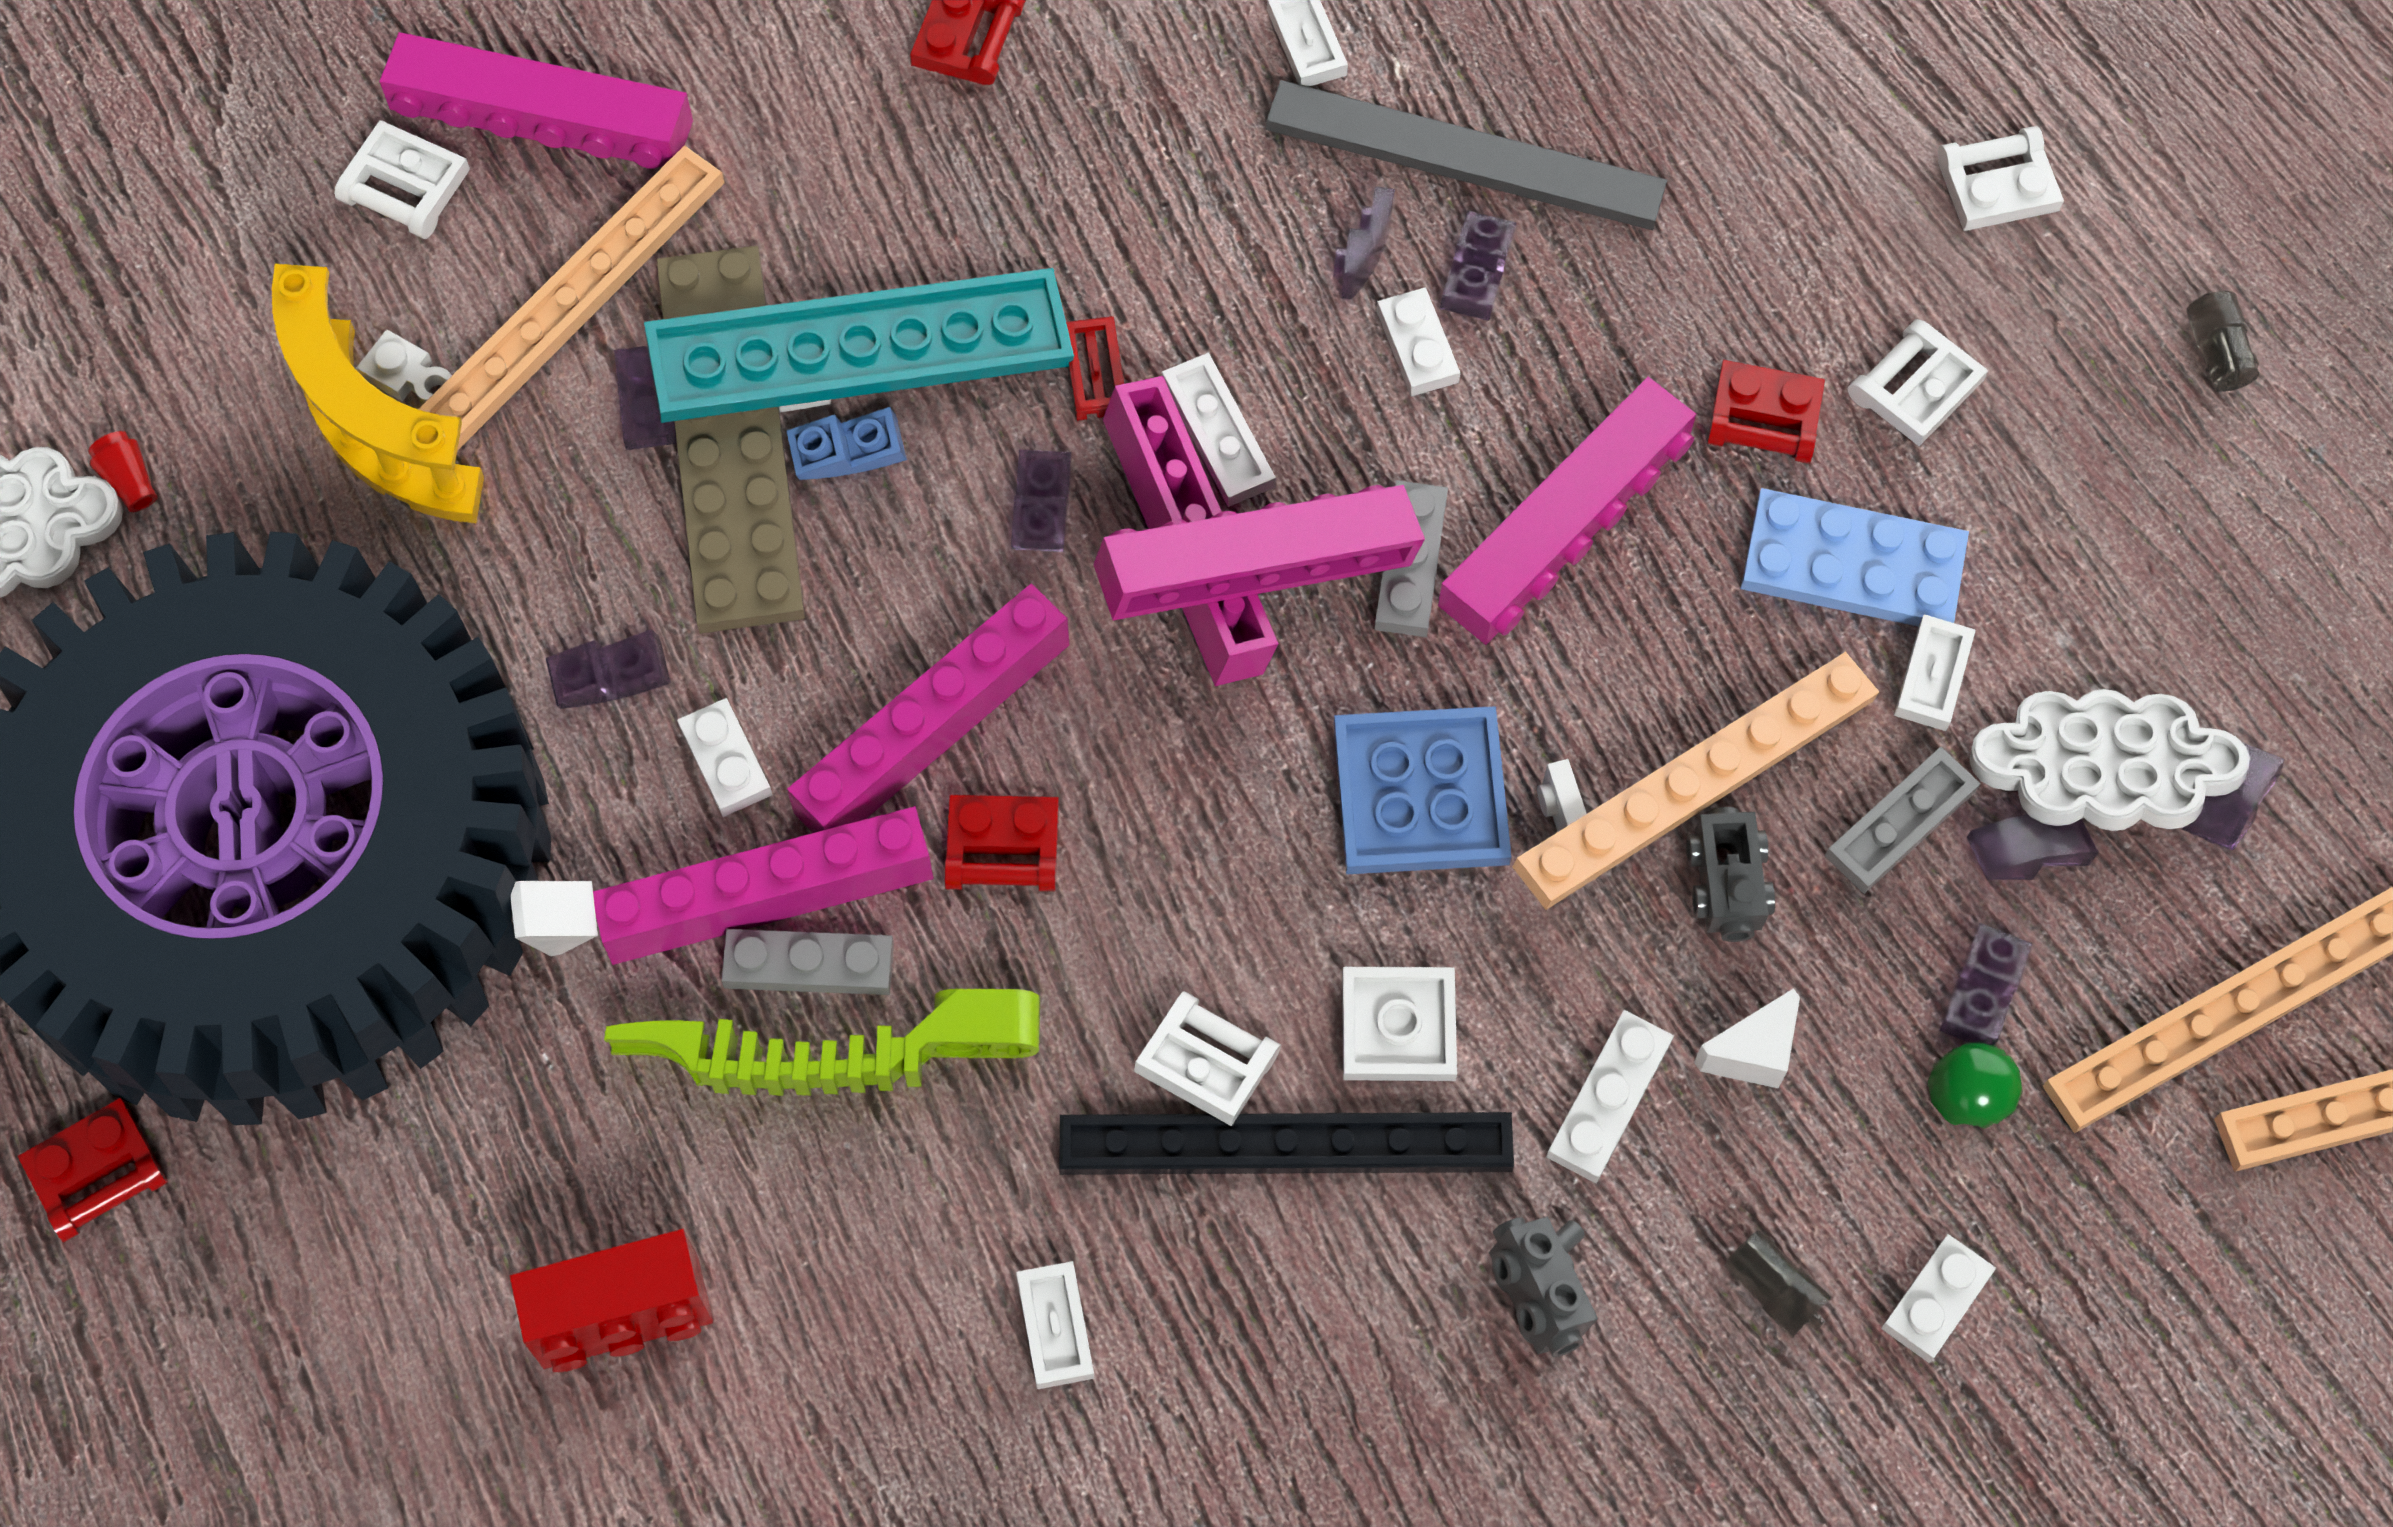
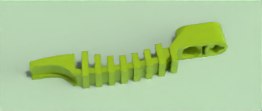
M1021 989L942 990L935 993L934 1011L905 1037H893L892 1026L877 1025L876 1054H868L864 1035H850L848 1059L841 1060V1056H839L837 1041L823 1040L821 1061H814L815 1057H812L810 1042L796 1041L794 1062H788L789 1054L785 1053L783 1039L769 1038L766 1062H761L763 1047L759 1045L758 1032L743 1031L739 1061H735L739 1036L735 1035L733 1020L728 1019L718 1020L712 1060L707 1059L710 1036L703 1034L705 1023L702 1021H644L606 1026L604 1041L609 1042L611 1055H647L672 1060L682 1066L692 1076L697 1086H712L715 1093L729 1094L730 1087L740 1088L741 1093L744 1095H756L757 1088H764L768 1090L769 1095L783 1096L784 1089H795L797 1095L811 1096L812 1088H822L824 1094L838 1095L839 1087L850 1086L852 1093H866L867 1085H878L879 1091H893L894 1083L903 1074L905 1075L907 1087H922V1065L930 1058H1025L1036 1055L1039 1052L1040 996L1032 991Z

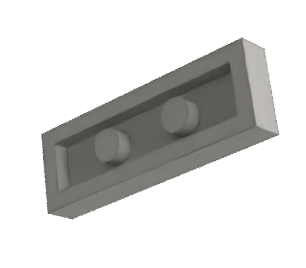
M1396 480L1395 486H1405L1425 540L1411 566L1383 571L1374 630L1427 637L1448 487Z
M1940 747L1829 847L1825 857L1865 894L1977 791L1981 783Z
M727 929L721 982L724 989L890 995L894 951L893 936Z

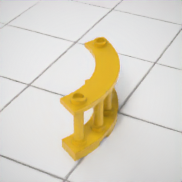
M275 264L272 281V313L276 335L284 358L298 385L304 392L315 422L324 439L338 458L359 479L382 495L387 493L400 501L408 503L413 510L447 520L476 524L484 475L480 467L455 464L462 427L461 418L438 415L413 408L391 398L370 384L354 368L353 345L355 329L351 320L330 319L327 289L330 272L328 268Z

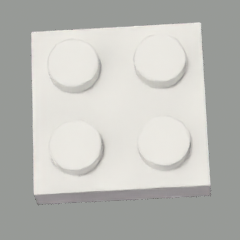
M1343 967V1080L1456 1081L1455 968Z

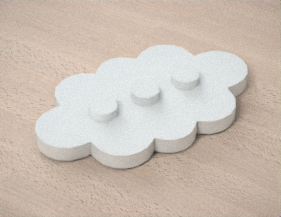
M34 447L22 451L10 461L0 455V598L13 591L21 582L34 588H49L61 584L77 568L80 558V546L103 541L116 531L122 521L123 506L115 489L107 481L96 476L75 477L73 468L60 452L48 447Z
M2101 689L2091 691L2083 695L2079 700H2075L2064 693L2053 691L2038 692L2025 698L2018 707L2015 723L1992 724L1982 729L1973 739L1969 762L1973 773L1981 782L1996 789L2018 791L2022 808L2030 817L2043 824L2054 826L2069 825L2085 818L2091 824L2101 829L2118 831L2133 826L2140 819L2155 827L2165 829L2183 828L2193 823L2202 811L2205 796L2227 795L2241 786L2247 775L2250 756L2246 746L2236 736L2224 730L2199 728L2195 711L2186 702L2174 696L2164 694L2146 695L2133 702L2117 691Z

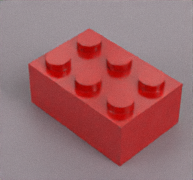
M684 1228L509 1275L523 1343L543 1369L552 1367L553 1372H567L581 1368L587 1364L588 1357L609 1352L610 1356L613 1357L630 1355L642 1350L645 1347L644 1342L664 1336L667 1337L668 1341L685 1340L701 1333V1326L714 1323L699 1258Z

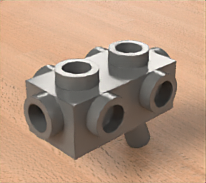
M1734 807L1715 808L1706 814H1700L1694 830L1695 834H1687L1686 837L1688 866L1699 867L1701 885H1694L1692 889L1693 913L1696 919L1705 918L1707 933L1721 932V939L1727 942L1745 941L1755 936L1754 930H1762L1768 915H1773L1775 912L1773 883L1771 881L1764 882L1762 863H1767L1768 861L1767 834L1765 830L1757 829L1755 812H1739ZM1725 848L1732 854H1727L1723 863L1716 855L1717 849Z
M1548 1216L1527 1223L1523 1217H1518L1499 1225L1493 1231L1497 1243L1489 1251V1255L1492 1259L1496 1283L1504 1292L1509 1294L1517 1311L1521 1335L1527 1342L1533 1344L1538 1355L1550 1351L1552 1357H1560L1576 1350L1584 1343L1582 1336L1598 1320L1574 1270V1262L1568 1254L1584 1238V1230L1577 1222L1570 1220L1555 1232Z

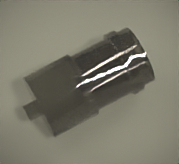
M2232 291L2209 292L2194 300L2187 307L2186 312L2197 347L2201 349L2207 366L2205 371L2208 381L2212 383L2215 390L2224 392L2240 389L2251 384L2259 376V362L2256 354L2252 352L2246 334L2248 329L2237 295Z
M1757 1230L1727 1259L1723 1267L1730 1273L1729 1277L1734 1282L1739 1281L1763 1305L1761 1308L1791 1338L1798 1335L1808 1324L1817 1331L1826 1322L1819 1313L1833 1297L1802 1267L1798 1268L1774 1245L1776 1241L1770 1236L1766 1237L1760 1230Z

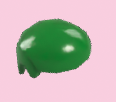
M1981 1042L1964 1044L1949 1051L1934 1063L1928 1079L1931 1103L1944 1119L1953 1125L1968 1124L1984 1129L1992 1126L1993 1123L1998 1124L2015 1113L2023 1093L2020 1070L2013 1058L2006 1055L2003 1049Z

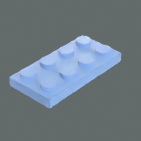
M1761 488L1740 589L1919 627L1924 614L1954 623L1969 531Z

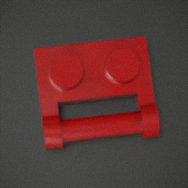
M932 0L910 53L911 66L982 85H992L1000 69L997 61L1014 18L1021 15L1026 0ZM984 12L995 13L979 55L968 57V52Z
M1723 359L1707 444L1723 447L1724 442L1758 448L1794 455V461L1810 464L1816 443V432L1825 379ZM1729 417L1799 430V433L1795 435L1728 421Z
M950 795L945 889L962 890L963 884L1039 886V892H1056L1059 797ZM965 854L1040 855L1039 864L964 863Z
M122 1098L115 1100L17 1156L47 1213L51 1226L64 1243L80 1234L79 1227L147 1188L154 1192L168 1184L161 1166L128 1105ZM133 1160L135 1161L137 1167L135 1170L72 1206L67 1207L65 1199Z

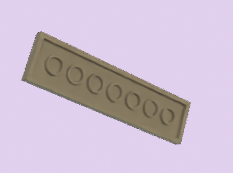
M758 245L657 259L663 319L767 306ZM779 407L675 421L696 620L699 633L805 619Z

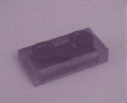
M647 346L614 350L622 433L626 450L677 444L675 421L661 423Z

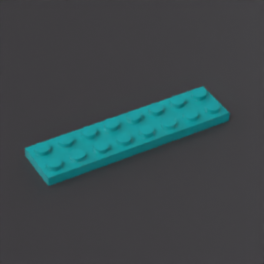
M1053 268L644 322L645 338L661 423L1069 367V362L1074 359Z

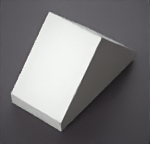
M592 881L515 882L510 897L516 939L549 956H556L598 936Z
M1793 988L1704 1043L1700 1047L1694 1064L1700 1072L1779 1088L1788 1071L1800 1001L1799 995Z

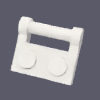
M379 120L339 178L334 194L335 198L350 206L358 203L408 226L410 233L427 239L434 232L438 216L470 171V167L466 158ZM372 175L422 199L417 207H414L365 185V182Z
M2038 126L2022 128L2019 134L1964 146H1959L1954 142L1938 147L1939 167L1963 231L2060 211L2064 199L2044 151V139ZM2020 154H2022L2025 162L2024 164L1966 175L1963 166Z
M1916 319L1903 331L1904 338L1866 376L1859 375L1848 386V393L1857 405L1866 409L1871 408L1916 445L1920 446L1984 381L1988 370L1928 323ZM1918 352H1926L1931 356L1893 395L1883 388Z
M1183 991L1136 1060L1134 1072L1232 1126L1259 1082L1276 1060L1281 1044L1268 1037H1265L1263 1041L1202 1008L1198 1005V998ZM1189 1025L1247 1057L1250 1061L1246 1065L1182 1028Z

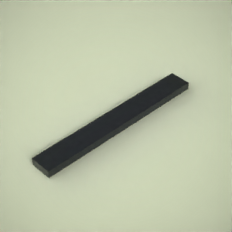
M1512 1112L1239 1114L1232 1126L1210 1114L1060 1115V1175L1513 1172Z

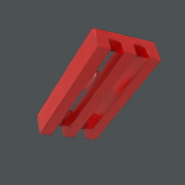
M1114 316L1066 322L1074 359L1069 362V371L1077 421L1087 420V414L1097 413V418H1103L1111 397L1105 398L1095 331L1105 330L1113 387L1124 384ZM1076 333L1085 334L1094 393L1093 400H1085Z

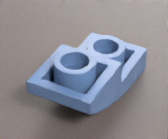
M891 407L843 423L834 414L786 431L795 473L799 480L850 475L907 460L897 416Z

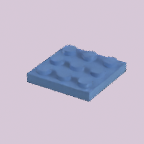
M1496 706L1334 715L1333 726L1346 875L1510 865L1512 856Z

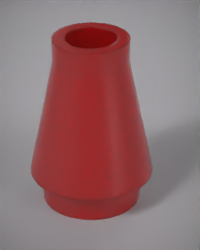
M115 431L97 439L89 447L88 453L92 458L89 464L90 467L101 479L107 481L115 489L118 497L124 502L129 512L144 510L157 500V495L152 488L137 440L130 439L125 431Z

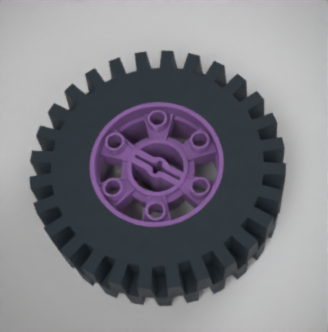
M273 531L269 533L262 568L258 567L234 532L206 535L207 576L197 578L170 543L143 552L154 593L138 600L134 598L108 567L84 580L104 618L94 626L83 632L54 602L31 620L53 657L44 668H41L6 646L0 652V689L11 705L9 711L0 709V997L64 1062L83 1077L89 1072L112 1095L136 1106L145 1093L170 1117L198 1122L204 1100H207L233 1125H262L264 1097L274 1096L299 1120L325 1114L327 1111L322 1083L338 1077L363 1101L388 1089L376 1059L398 1046L420 1069L443 1053L431 1024L442 1011L447 1008L471 1027L489 1007L477 977V973L482 966L486 965L511 976L523 954L520 942L515 938L514 927L511 922L513 915L510 896L513 887L517 881H539L532 862H550L551 835L539 807L549 804L545 781L532 752L534 748L491 655L479 636L473 640L471 639L458 611L440 594L427 603L413 575L389 561L375 578L357 547L332 540L319 567L297 533ZM274 730L304 731V734L293 745L271 735ZM334 740L339 741L334 746L328 747ZM372 779L371 799L366 821L346 819L339 815L327 816L326 795ZM279 792L296 797L294 816L286 832L280 825ZM147 812L154 813L156 836L143 841L137 840ZM214 821L218 824L219 860L205 856L206 838ZM333 840L347 841L343 848L331 852ZM145 869L143 873L133 877V873ZM319 878L325 882L320 889L289 910L279 913L277 907L290 903L302 896ZM194 883L208 888L213 894L210 901L211 909L206 928L180 925L162 919ZM234 906L247 909V912L242 916L232 918Z

